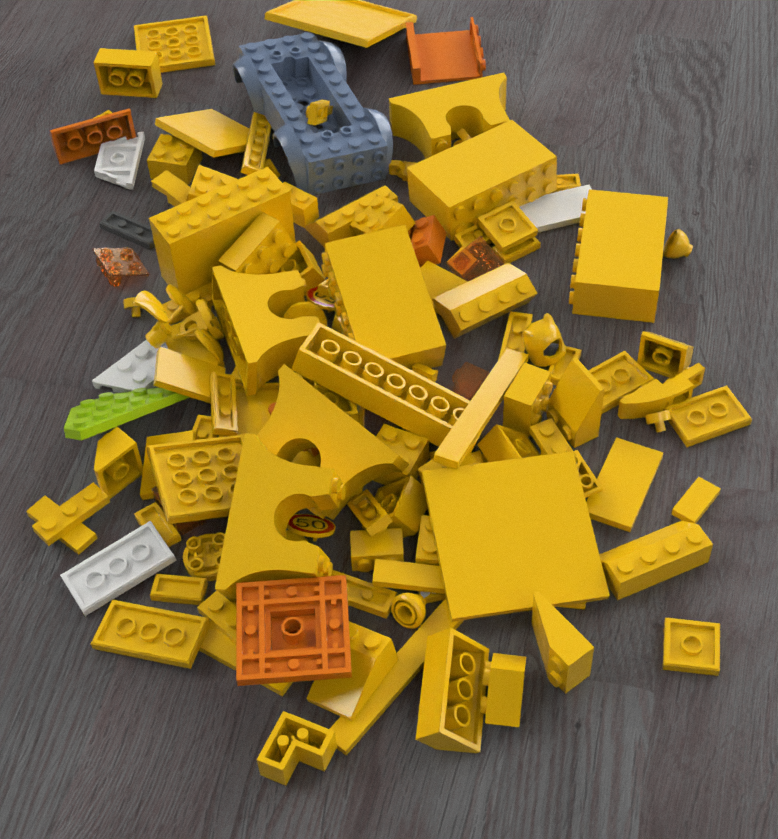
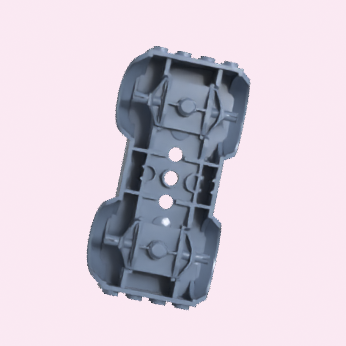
M304 32L298 35L267 39L239 46V58L232 65L236 83H244L254 112L265 115L275 132L273 134L275 148L282 146L293 172L297 188L311 195L386 179L393 154V137L389 121L383 113L361 106L346 83V63L344 55L337 45L331 42L318 41L314 33ZM327 100L330 101V106H333V112L331 115H328L327 122L319 124L323 128L317 129L312 127L313 125L307 124L306 110L310 103ZM305 101L308 102L309 105L303 106L302 104H299V102Z

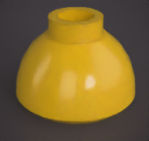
M677 229L669 236L663 253L665 257L671 259L682 256L688 257L693 249V245L689 243L687 235L682 230Z
M408 592L399 594L391 602L392 615L401 626L415 629L422 624L426 616V600L420 594Z

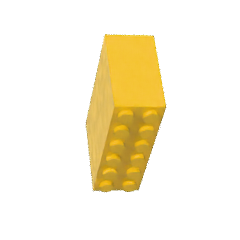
M510 120L407 167L409 200L426 217L435 215L446 231V236L452 241L455 234L476 225L478 217L506 203L514 201L520 207L556 191L557 156L516 122Z
M266 167L150 217L149 222L163 279L168 285L176 287L182 294L189 293L212 282V267L222 266L218 260L261 212L279 220L293 242L296 243L290 191L269 167Z
M589 189L588 197L583 198L582 211H585V213H581L579 226L583 228L578 229L577 241L581 243H576L575 257L579 258L574 259L572 271L576 275H571L570 288L574 289V291H570L569 304L573 305L572 314L654 323L660 289L668 197Z
M406 225L325 243V252L322 253L324 263L321 265L324 278L328 277L329 279L328 291L330 297L335 298V314L337 317H341V333L412 370V366L417 362L427 365L429 368L442 366L446 342Z

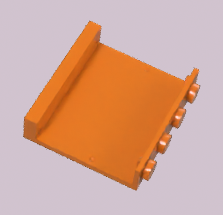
M470 17V30L415 34L413 22H406V42L413 85L465 81L483 77V71H486V61L483 59V47H481L478 25H475L473 17Z

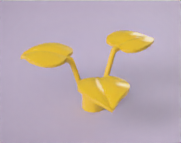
M170 284L166 287L168 296L178 305V308L170 317L163 311V305L153 294L148 291H141L137 294L133 304L144 308L158 320L145 335L147 341L154 348L158 349L165 342L170 344L173 340L194 333L198 340L213 354L219 366L223 363V349L220 343L204 328L200 330L195 327L172 336L173 329L169 323L182 309L188 315L196 313V308L191 300L176 287Z

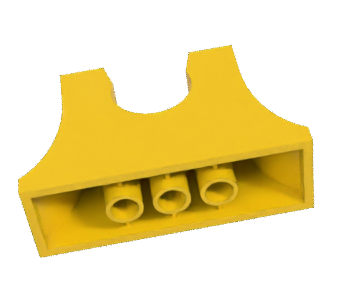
M505 73L389 98L392 136L401 137L411 142L427 159L451 148V141L460 138L457 132L462 128L473 138L510 121L505 112L507 84Z
M223 266L212 267V303L246 396L256 395L266 382L279 376L278 370L283 364L292 369L299 348L316 324L320 322L318 316H301L295 319L283 318L285 311L291 305L297 302H305L304 292L307 291L305 279L301 278L298 270L254 275L231 271Z
M283 364L278 370V398L270 418L257 437L269 452L289 462H292L299 452L307 448H318L321 456L320 467L333 468L343 482V485L346 486L345 498L343 501L340 500L338 509L321 511L316 508H307L313 514L318 515L322 519L327 516L334 520L347 502L364 485L384 474L404 472L409 464L401 456L288 366Z
M245 433L215 589L229 600L236 601L237 583L332 575L333 564L323 550L303 540H287L286 528L290 518L302 509L316 508L323 511L339 508L340 500L343 501L345 498L346 486L343 485V482L333 468L301 465L286 461L269 452L256 434Z

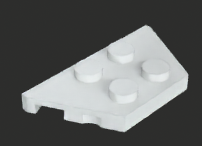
M138 132V137L129 140L125 136L115 141L102 143L94 169L95 176L133 190L145 141L144 132Z
M145 340L93 379V386L97 389H100L101 386L110 387L113 389V392L117 393L130 392L137 388L152 389L155 387L153 383L158 349ZM166 343L160 346L168 349Z

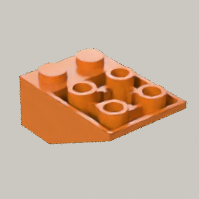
M435 215L416 220L415 225L408 231L420 268L427 260L434 264L441 263L446 231Z

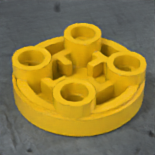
M218 532L198 537L193 536L187 540L186 548L183 552V563L190 576L207 578V581L217 580L225 538L224 533Z

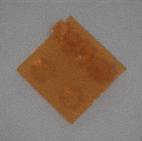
M479 236L446 263L456 276L468 282L504 265L503 261L482 236Z
M104 247L92 249L96 255L97 265L100 266L102 273L108 278L111 286L118 287L121 284L122 276H149V272L133 248Z

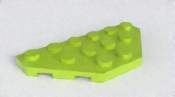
M160 387L152 389L137 388L130 392L115 394L112 392L102 393L95 400H83L79 406L71 408L64 426L65 438L82 441L190 397Z

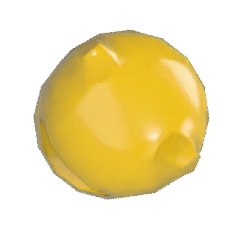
M544 314L543 319L531 323L523 331V343L527 354H529V359L534 365L547 367L559 362L564 357L566 347L560 330L550 314ZM551 343L559 345V350L555 355H544V350Z

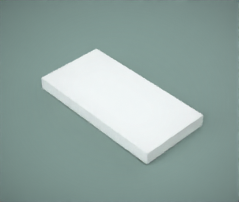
M590 185L546 194L519 208L536 226L538 232L580 223L581 213H585V211H582L583 198L588 197L589 189L592 190Z
M149 521L60 576L83 614L87 616L177 560L152 522Z

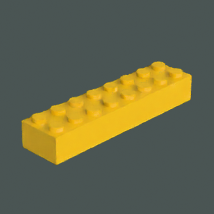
M320 322L316 324L299 348L291 369L409 432L429 439V442L438 447L470 403V400ZM479 437L477 438V440H476L475 443L473 444L472 448L470 449V451H469L470 454H471V452H472V450H473L475 444L477 443Z

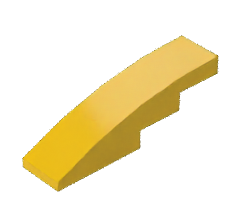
M166 170L151 180L152 187L166 195L168 203L174 207L186 202L190 186Z

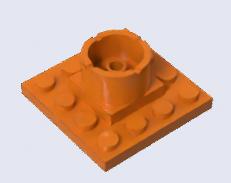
M346 575L237 583V686L352 678Z

